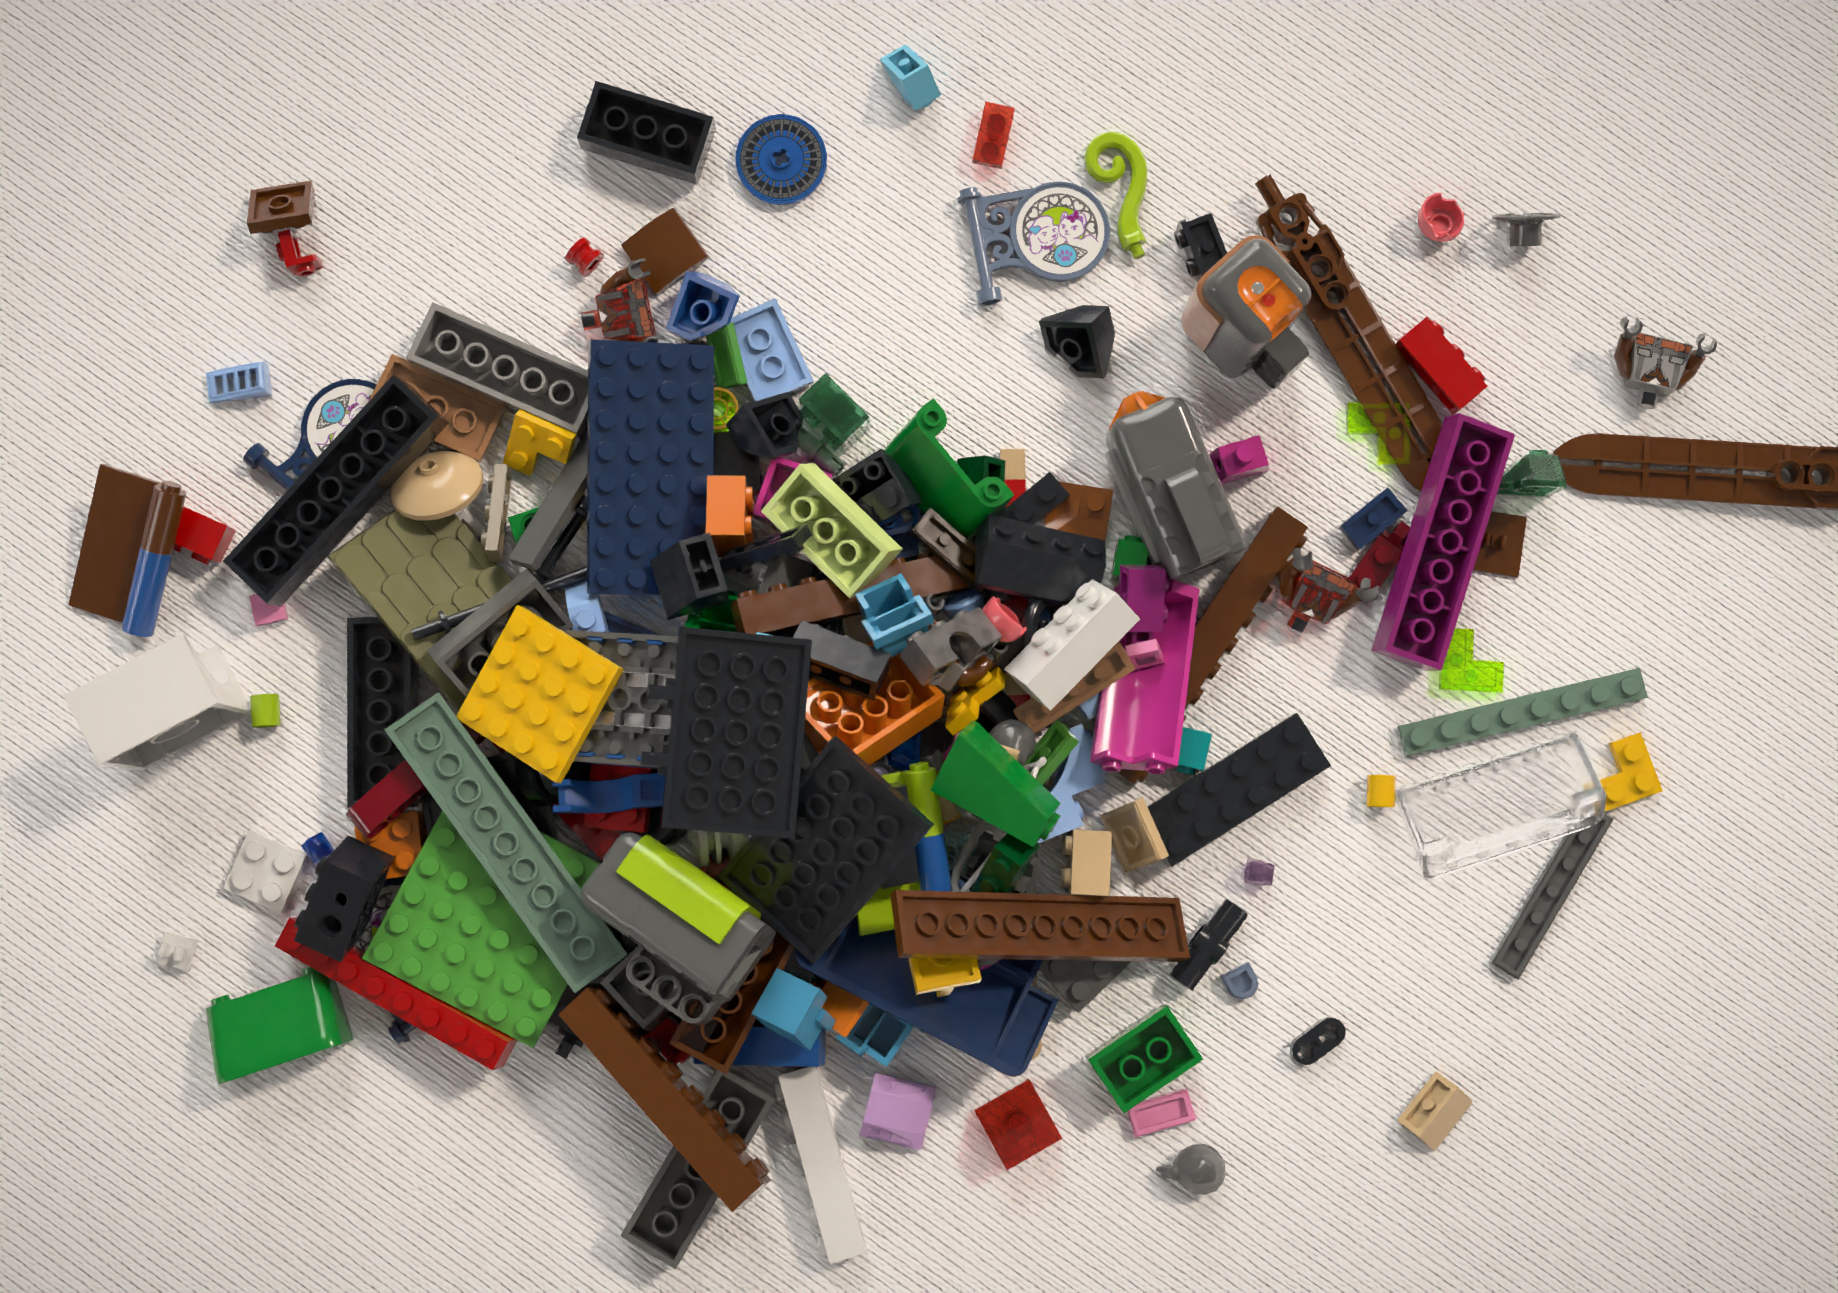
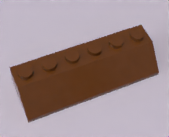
M762 917L760 918V920H762L764 923H766V924L769 925L771 928H773V927H772L770 924H768ZM776 931L770 946L735 996L729 1002L722 1004L711 1021L703 1026H695L681 1020L669 1044L727 1074L756 1021V1018L751 1014L776 969H784L795 947ZM701 1001L694 1002L689 1009L691 1018H698L703 1012Z

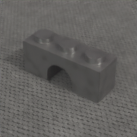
M980 607L970 612L962 610L949 622L945 623L944 620H941L934 624L929 631L925 633L918 631L906 640L907 647L900 654V657L919 683L924 686L948 672L958 659L954 651L968 664L988 654L1002 638V635Z

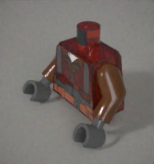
M645 258L631 261L627 267L615 272L601 286L600 294L595 296L597 309L581 312L582 325L585 331L602 328L604 339L613 341L657 343L658 340H664L663 336L656 335L646 282L644 279H640L651 275L650 271L642 272L640 269V264L646 261Z
M1300 548L1293 550V558L1279 572L1282 601L1294 610L1287 622V626L1300 633L1304 632L1311 618L1327 624L1331 619L1339 617L1363 601L1373 602L1377 600L1379 595L1378 585L1373 589H1369L1370 579H1362L1360 588L1356 587L1357 584L1348 576L1314 561L1312 551H1309L1306 556L1302 555Z

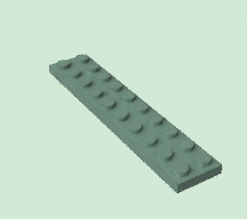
M439 692L385 729V732L574 993L628 955L605 921L583 905L581 900L582 889Z

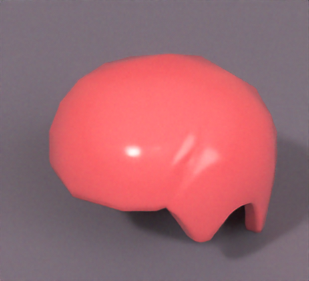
M1442 193L1428 196L1418 212V227L1421 233L1437 242L1452 241L1460 234L1465 224L1464 213L1457 205V201L1455 199L1443 198Z
M993 596L983 607L982 611L1002 635L999 641L1012 642L1019 639L1027 630L1026 627L1021 626L1013 611L1001 604L999 598Z

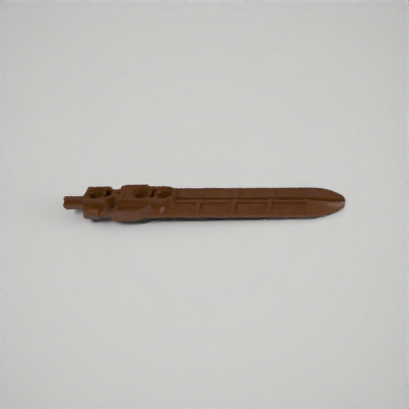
M1271 174L1266 175L1257 181L1255 186L1269 209L1256 219V226L1260 229L1262 237L1270 240L1275 246L1273 237L1277 243L1289 246L1290 251L1281 252L1289 260L1292 268L1307 282L1311 289V300L1304 309L1399 471L1407 482L1421 492L1430 465L1427 459L1431 460L1443 423L1344 258L1345 254L1331 230L1314 214L1316 210L1309 203L1304 193L1293 194L1285 199ZM1279 214H1289L1292 218V224L1283 223L1280 220ZM1308 217L1319 228L1313 237L1307 233L1310 223ZM1311 265L1319 266L1323 271V277L1314 276L1311 272ZM1328 291L1337 294L1339 298L1338 304L1328 301L1326 296ZM1341 310H1342L1343 314L1345 315L1346 319L1348 320V322H1349L1350 326L1352 327L1353 331L1355 332L1354 335H1353V333L1351 332L1350 328L1348 327L1347 323L1345 322L1343 316L1341 315V313H1340ZM1357 340L1361 342L1362 346L1364 347L1366 353L1368 354L1369 358L1371 359L1379 374H1376V372L1374 371L1372 365L1370 364L1369 360L1367 359ZM1381 379L1384 381L1392 397L1394 398L1395 402L1400 408L1402 414L1399 413L1398 409L1396 408L1395 404L1393 403L1392 399L1387 393L1385 387L1380 381ZM1404 419L1407 420L1408 424L1410 425L1411 429L1413 430L1414 434L1416 435L1417 439L1419 440L1421 446L1423 447L1424 451L1426 452L1425 454L1422 452V450H1421V448L1419 447L1418 443L1416 442L1414 436L1412 435L1411 431L1409 430L1408 426L1406 425Z
M1594 433L1572 438L1560 445L1552 454L1553 459L1594 462V466L1551 464L1552 472L1562 482L1575 490L1588 494L1838 511V447ZM1602 462L1639 464L1641 469L1604 467ZM1649 465L1688 467V472L1649 469ZM1696 468L1735 470V474L1696 472ZM1782 468L1789 471L1791 475L1789 483L1783 481L1780 476ZM1814 470L1822 476V483L1820 485L1816 484L1812 479V472ZM1743 471L1766 472V475H1743Z

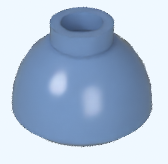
M974 589L955 593L944 600L942 610L951 620L962 610L970 612L978 607L983 609V593L979 594Z

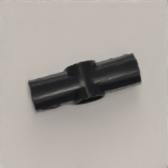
M1225 898L1208 923L1203 924L1189 942L1190 959L1178 962L1170 975L1193 991L1211 965H1215L1225 954L1230 945V939L1239 930L1248 914Z

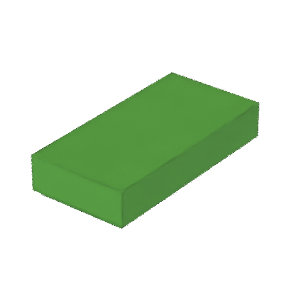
M734 322L705 336L707 345L714 346V375L717 387L725 389L747 383Z

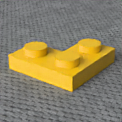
M519 409L514 416L502 464H508V467L528 476L535 472L540 454L566 464L571 457L577 434Z
M999 667L991 672L988 671L976 685L966 690L961 688L951 696L945 727L953 736L972 721L978 719L979 705L1005 688L1006 675Z
M1641 732L1608 743L1619 773L1590 783L1601 812L1609 811L1663 791Z

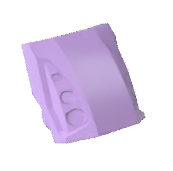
M875 1072L859 1136L921 1150L936 1087Z

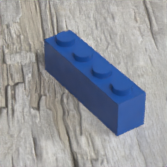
M753 1024L732 1065L803 1067L825 1065L826 1030L822 1028L811 1050H808L768 1030L764 1025ZM693 1057V1064H706Z

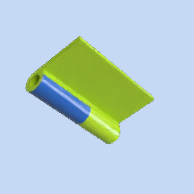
M928 762L910 764V770L880 775L888 783L898 782L906 785L908 801L933 822L934 826L915 846L920 881L886 889L879 888L857 914L859 935L861 936L895 929L890 894L895 890L952 891L940 797L930 790L937 777L936 768L929 767Z

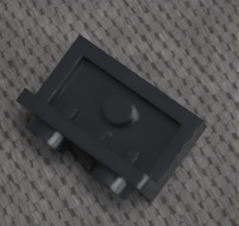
M1212 213L1190 221L1183 219L1178 222L1174 232L1175 241L1179 249L1184 248L1188 258L1185 260L1187 271L1191 278L1195 276L1198 283L1201 277L1227 254V250Z

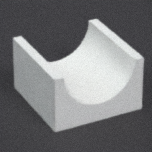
M180 634L64 695L98 765L140 771L251 713V707L220 646L215 645L197 655L185 634Z

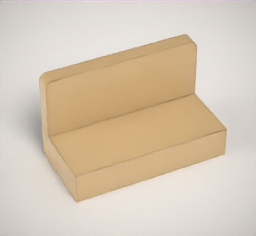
M1435 1071L1397 1121L1435 1151L1473 1101L1458 1086Z

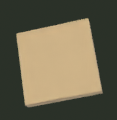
M1143 797L1100 815L1106 830L1112 832V844L1125 873L1169 856Z

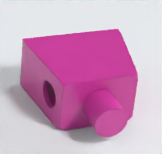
M1260 435L1220 446L1209 454L1222 485L1269 471V463ZM1218 460L1221 463V470L1218 465Z

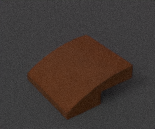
M675 208L664 212L621 244L631 261L642 258L646 259V261L640 264V269L642 272H651V275L644 277V279L655 294L663 293L681 276H685L686 271L693 272L709 258L705 249Z

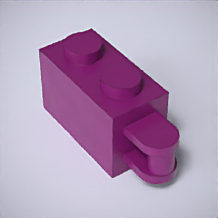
M1120 565L1119 596L1140 618L1126 633V645L1152 640L1153 632H1163V623H1166L1168 618V610L1164 604L1165 592L1169 589V577L1166 569L1160 566ZM1137 632H1143V639H1137Z

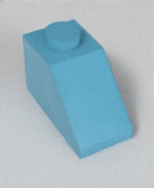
M906 44L880 59L902 98L915 111L929 106L933 100L941 96L929 65Z

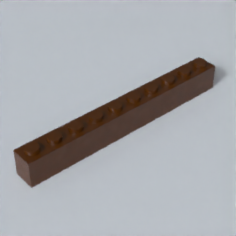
M1278 506L1271 512L1195 624L1185 709L1189 703L1194 706L1204 692L1200 687L1205 679L1212 680L1222 666L1218 663L1222 654L1225 652L1229 655L1239 641L1235 637L1236 633L1241 627L1246 629L1256 616V613L1252 611L1258 601L1263 604L1274 589L1269 586L1274 577H1279V572L1288 563L1287 558L1295 548L1301 549L1308 539L1304 535L1308 526ZM1128 769L1112 772L1130 785H1134L1136 781L1142 783L1149 774L1145 770Z

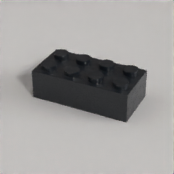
M595 81L577 140L582 150L698 185L716 131V125L713 116Z

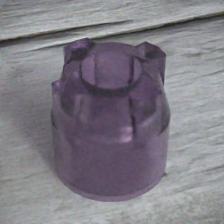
M1248 858L1244 870V883L1271 886L1275 865L1262 860Z

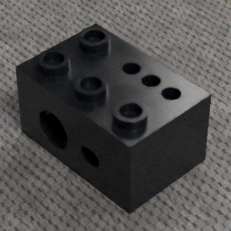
M349 835L328 857L323 856L315 869V874L319 875L317 881L311 884L304 898L308 902L306 910L302 909L294 924V927L298 928L294 941L342 962L364 935L395 856Z

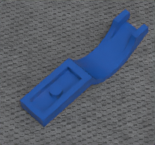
M657 773L637 774L621 779L604 781H580L573 779H563L562 783L552 781V787L558 788L559 805L553 806V812L602 814L639 808L662 807L665 775H657Z

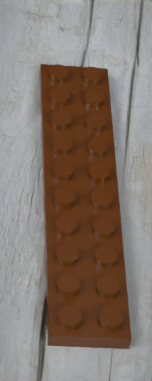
M895 890L890 894L898 958L1183 962L1190 959L1180 898Z

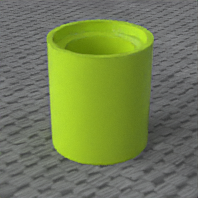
M279 694L251 695L252 728L281 726Z

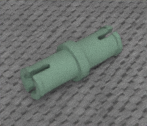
M803 426L799 429L797 438L799 440L798 448L806 454V459L810 462H815L824 471L832 474L833 479L838 476L845 468L846 463L842 462L827 449V444L823 440L818 441Z

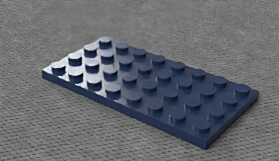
M593 339L588 341L587 594L660 595L650 561L678 541L706 534L707 476H713L714 346Z

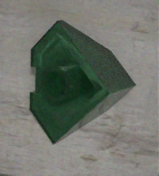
M1530 450L1529 454L1520 458L1503 473L1497 495L1550 497L1566 488V479L1558 455H1548L1547 450Z

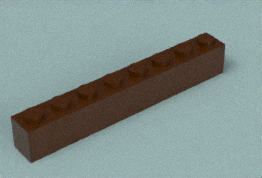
M929 551L916 555V560L905 562L904 557L894 559L883 573L861 591L900 573L909 584L913 597L920 595L923 600L931 593L933 595L930 599L973 588ZM809 577L799 580L798 586L787 588L786 583L777 584L769 587V592L757 594L756 590L742 592L738 594V599L730 604L736 631L750 634L761 632L772 635L794 630L799 627L802 620L811 624H821L861 615L856 596L854 595L852 598H849L829 578L817 581L816 577Z

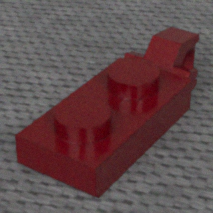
M1401 521L1391 533L1384 530L1381 535H1378L1346 580L1355 584L1354 588H1360L1361 580L1368 578L1370 579L1369 589H1373L1377 585L1380 588L1400 560L1405 544L1402 541L1408 534L1410 526Z

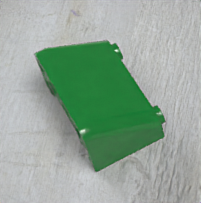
M933 398L917 411L886 446L884 451L909 475L923 501L922 504L917 506L920 512L924 514L929 508L933 509L969 540L977 533L988 514L997 516L1005 509L1014 494L1001 479L996 477H987L974 485L935 438L945 429L947 415Z
M308 967L302 970L303 976L234 999H231L228 994L210 1000L212 1006L206 1008L214 1071L218 1085L353 1041L354 1038L337 982L312 967Z

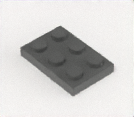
M1043 960L1038 971L1076 1013H1079L1132 961Z

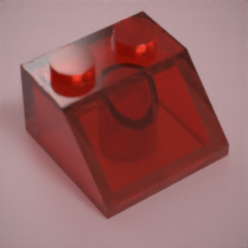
M1030 1079L974 1109L1006 1170L1063 1139Z

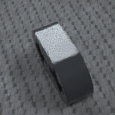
M1333 1017L1320 1019L1291 1042L1290 1054L1292 1058L1303 1065L1315 1063L1344 1040L1346 1035L1344 1024ZM1326 1024L1337 1026L1335 1039L1325 1037L1320 1041L1319 1037L1326 1032L1324 1027ZM1313 1041L1317 1043L1309 1050L1311 1054L1309 1058L1304 1055L1298 1056L1301 1050L1299 1047L1300 1043L1306 1045L1311 1044Z

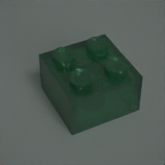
M827 373L819 378L799 398L801 408L799 411L804 416L803 421L812 430L818 427L824 436L822 438L823 441L834 452L839 449L845 454L870 430V417Z

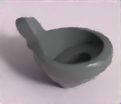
M1012 719L1003 721L994 726L989 732L999 744L1020 751L1018 762L1022 766L1034 754L1036 746L1034 732L1027 724Z
M1206 1144L1187 1146L1179 1152L1172 1166H1159L1156 1168V1171L1163 1178L1177 1181L1186 1190L1200 1195L1216 1192L1223 1184L1226 1175L1222 1156L1215 1148Z

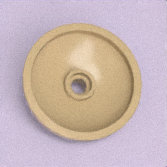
M455 451L428 453L418 457L391 486L390 498L394 508L407 518L414 520L444 518L462 510L477 497L483 485V473L478 462L465 454Z

